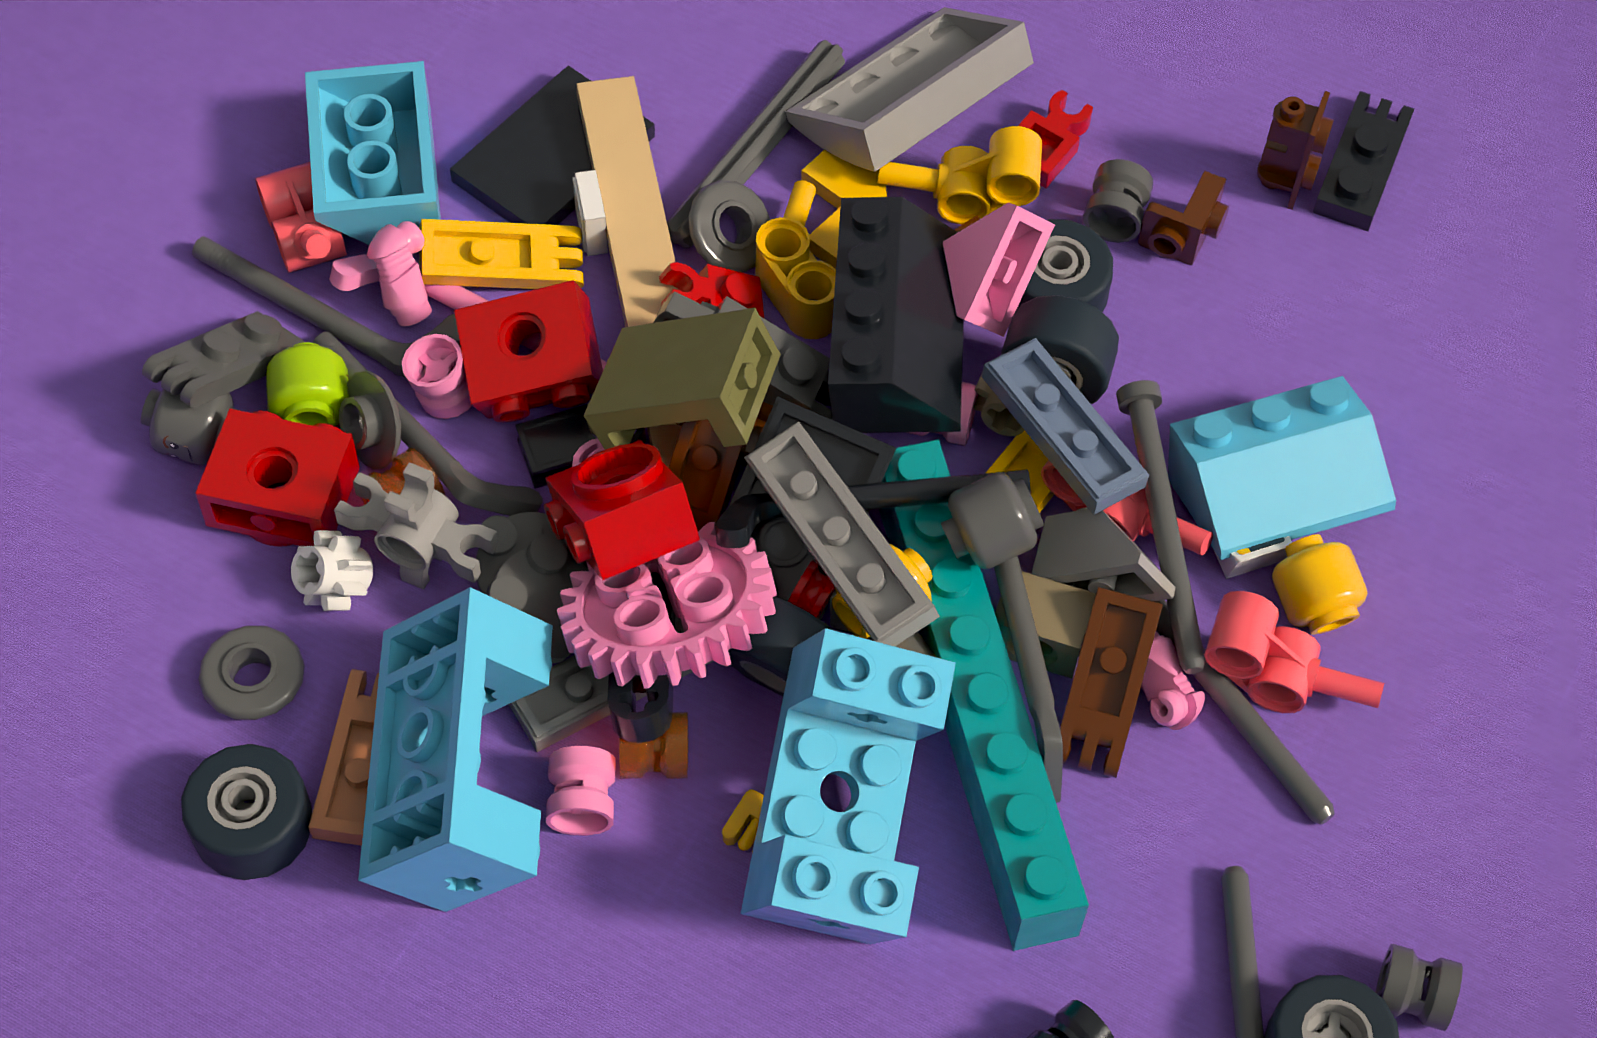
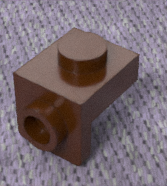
M1204 170L1184 213L1156 202H1150L1144 213L1138 244L1152 250L1161 257L1175 259L1192 266L1206 236L1217 239L1229 210L1228 205L1221 203L1227 179Z

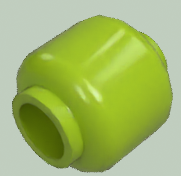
M311 342L298 343L277 353L267 366L268 412L278 415L283 420L312 426L317 423L333 426L339 425L341 402L349 397L347 389L348 369L342 357L329 348Z

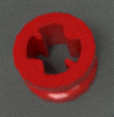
M812 560L807 566L788 602L819 619L834 593L835 587L829 578L820 572L817 562Z

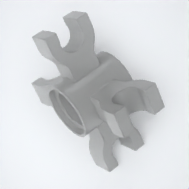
M409 462L403 471L405 484L400 495L392 491L389 494L386 493L377 480L361 472L358 473L353 481L355 493L357 496L370 501L364 506L353 507L340 500L334 509L338 524L352 530L377 531L378 533L374 538L377 548L391 561L400 565L402 581L424 590L430 581L428 569L433 558L441 562L442 560L448 562L454 572L460 577L473 583L477 581L481 574L479 560L466 556L464 553L470 548L478 547L493 554L499 545L497 531L480 524L460 525L455 523L459 516L458 510L445 495L434 489L433 472Z

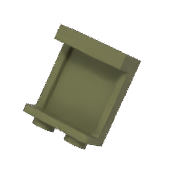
M756 308L624 327L621 329L607 360L600 380L588 403L584 417L591 432L597 436L604 449L630 444L637 428L708 419L723 447L745 445L749 440L781 354Z

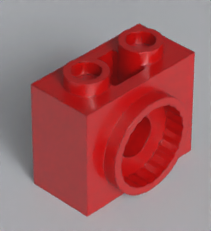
M574 280L454 310L471 405L488 419L493 418L496 422H513L528 417L532 408L552 403L553 406L558 408H568L582 405L590 400V394L594 393L603 373L589 297ZM541 333V342L538 348L531 354L519 356L518 348L521 341L530 334Z
M229 408L195 492L206 526L249 535L254 540L269 546H314V531H337L339 524L337 523L334 509L340 500L347 503L353 487V481L358 474L360 466L353 436L351 433L343 432L341 429L330 424L317 423L312 426L283 420L278 415L268 411L259 410L250 413ZM276 483H286L278 488H268Z
M641 440L605 449L586 458L574 467L545 478L553 501L545 503L544 509L553 533L558 540L565 538L575 561L578 564L587 561L602 581L700 540L683 482L662 462L659 450L652 445L644 444Z

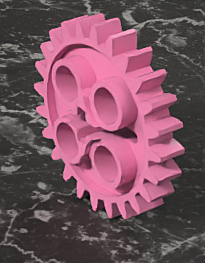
M709 522L698 531L699 541L603 581L587 563L589 572H572L570 578L573 588L564 589L560 592L564 606L558 608L557 613L568 652L575 654L580 668L591 665L594 676L597 679H601L614 672L618 686H624L635 675L641 676L644 688H650L658 675H667L671 685L675 686L680 682L682 671L691 669L696 676L704 678L706 677L705 664L712 660L726 667L731 665L728 651L731 648L750 651L752 644L749 634L766 633L768 629L765 616L773 615L776 612L773 597L777 596L765 551L757 552L753 538H750L749 544L742 548H725L717 545L715 522ZM656 572L660 575L676 617L681 618L684 633L675 631L669 619L659 588L653 584L651 573Z

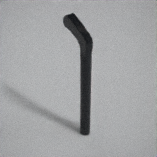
M1028 469L1007 471L1005 473L1013 482L1023 478L1031 494ZM992 473L846 486L864 510L948 503V499L954 491ZM768 493L744 495L737 499L716 522V543L725 548L745 547L749 544L751 533L759 522L771 518L784 517V515Z

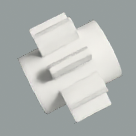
M314 531V546H299L291 565L293 584L300 593L305 595L303 602L305 605H322L324 611H348L351 607L350 596H366L367 589L373 577L372 560L369 554L363 548H360L361 538L359 536H342L341 531Z

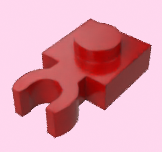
M1064 90L1056 92L1051 97L1046 118L1031 110L1018 125L1033 130L1042 139L1040 186L1047 188L1078 152L1079 136L1084 134L1090 126L1093 106L1086 104L1077 114L1063 112L1068 95Z
M679 262L670 263L659 276L660 283L672 285L678 289H672L661 302V305L674 291L699 304L704 301L714 306H718L728 296L748 309L756 308L759 316L765 319L761 281L758 276L706 264L698 274L690 266Z

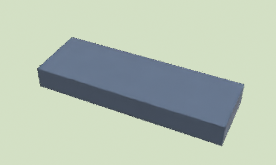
M1036 338L984 364L982 372L984 381L1093 515L1146 487L1149 478L1147 471Z

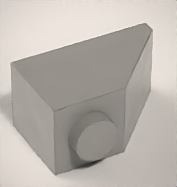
M1086 507L1073 512L1046 516L1031 574L1093 593H1097V589L1100 587L1149 601L1166 600L1174 597L1176 587L1103 510L1093 515Z

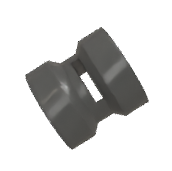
M1122 159L1108 160L1102 163L1096 171L1092 184L1094 195L1087 201L1083 214V223L1105 241L1116 243L1128 242L1135 239L1141 231L1144 217L1142 207L1146 206L1153 189V178L1149 171L1135 162Z
M1390 944L1383 960L1375 993L1385 1000L1394 1017L1402 1013H1408L1418 1016L1424 1026L1446 1031L1458 1001L1463 973L1462 963L1445 958H1438L1433 962L1419 959L1413 949Z

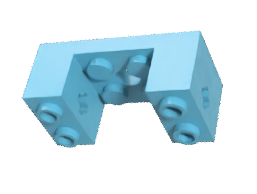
M469 587L383 631L358 881L447 912L537 876L538 859L540 856L541 810L477 785V774L481 763L479 748L482 716L549 686L552 667L551 645L553 625Z
M826 628L793 647L740 914L870 945L907 937L919 867L894 861L915 744L920 739L944 730L955 662ZM829 774L843 778L850 788L851 800L843 812H835L829 809L821 799L820 786L823 779Z

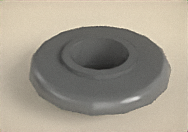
M720 180L705 186L694 198L689 213L690 236L697 252L708 264L743 273L756 267V235L761 225L769 221L770 217L763 201L752 189L736 181ZM722 212L729 215L736 226L737 236L734 243L728 241L720 230L719 219Z
M371 371L355 372L347 382L349 397L345 398L340 405V429L343 432L352 434L357 456L363 464L373 470L383 469L396 458L401 443L399 409L391 389L381 377Z
M246 625L226 632L210 645L201 660L198 681L204 699L218 713L233 719L257 720L277 713L294 699L303 683L305 664L299 647L285 633L268 626ZM261 663L271 668L267 678L259 684L242 686L234 682L238 671L246 665Z

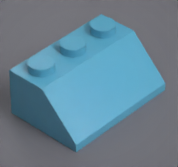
M424 61L305 72L315 221L369 245L376 233L387 224L397 227L403 221H410L419 228L421 219L441 220L431 108Z
M1343 376L1170 424L1169 482L1198 527L1213 533L1211 546L1220 560L1230 558L1231 553L1278 538L1289 536L1293 540L1395 510L1396 498L1372 413Z

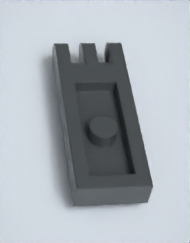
M256 311L152 355L145 362L142 374L154 383L161 381V387L172 395L181 393V401L191 408H196L266 376L268 363L277 353L295 344L302 343L304 340L282 327L275 318Z

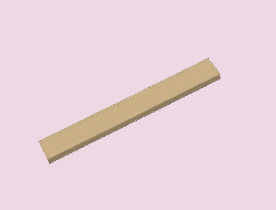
M634 76L577 83V100L592 170H596L606 216L607 242L625 327L650 324L654 322L662 306L661 302L672 289H678L672 285H665L659 282V276L670 263L676 261ZM667 424L647 427L650 445L659 450L662 462L669 468L681 426Z

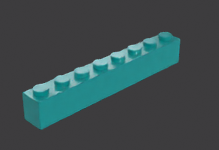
M939 440L896 448V452L882 482L950 476ZM948 503L879 509L889 544L902 551L907 548L915 550L925 560L932 572V580L928 582V586L931 591L932 603L940 617L918 632L930 646L936 658L956 663L945 729L1013 951L1077 937L1080 935L1089 903L981 569L973 562L970 554L958 559L956 558L941 525V522L952 518Z

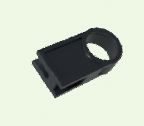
M588 404L515 425L519 437L517 442L534 489L547 486L546 477L571 468L573 457L579 447L589 440L597 439L591 432L584 417ZM637 428L630 444L638 440L645 444V428Z

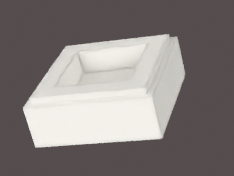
M596 170L575 173V177H573L575 211L578 226L582 232L583 251L587 252V256L608 253L606 216Z

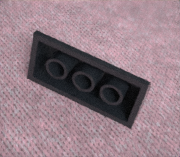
M902 196L841 198L828 376L832 419L861 433L961 432L964 319L956 315L943 241L958 232Z

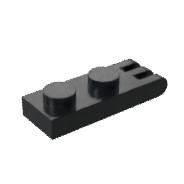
M1359 91L1317 197L1313 213L1369 231L1415 108L1404 105L1395 121L1387 118L1393 101L1381 98L1376 114L1367 111L1371 94Z

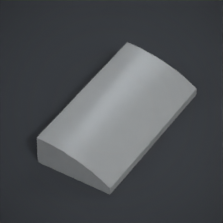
M944 7L785 111L788 122L804 136L829 153L853 165L876 172L1032 65L1034 62L1025 24L1022 21Z

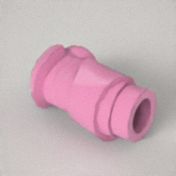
M403 221L397 227L392 224L385 225L376 233L367 251V258L375 260L378 274L381 276L379 282L383 307L390 310L400 326L417 324L426 319L432 312V308L427 300L428 296L419 265L415 262L412 255L422 250L425 240L418 226L410 221Z
M1155 632L1141 688L1148 702L1151 700L1150 712L1153 719L1172 730H1180L1196 720L1204 705L1205 694L1203 691L1195 692L1190 682L1187 681V677L1183 674V669L1179 665L1177 651L1172 640L1167 637L1164 638L1163 635L1159 636Z

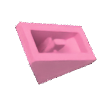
M1008 202L943 241L956 315L1004 337L1055 224Z

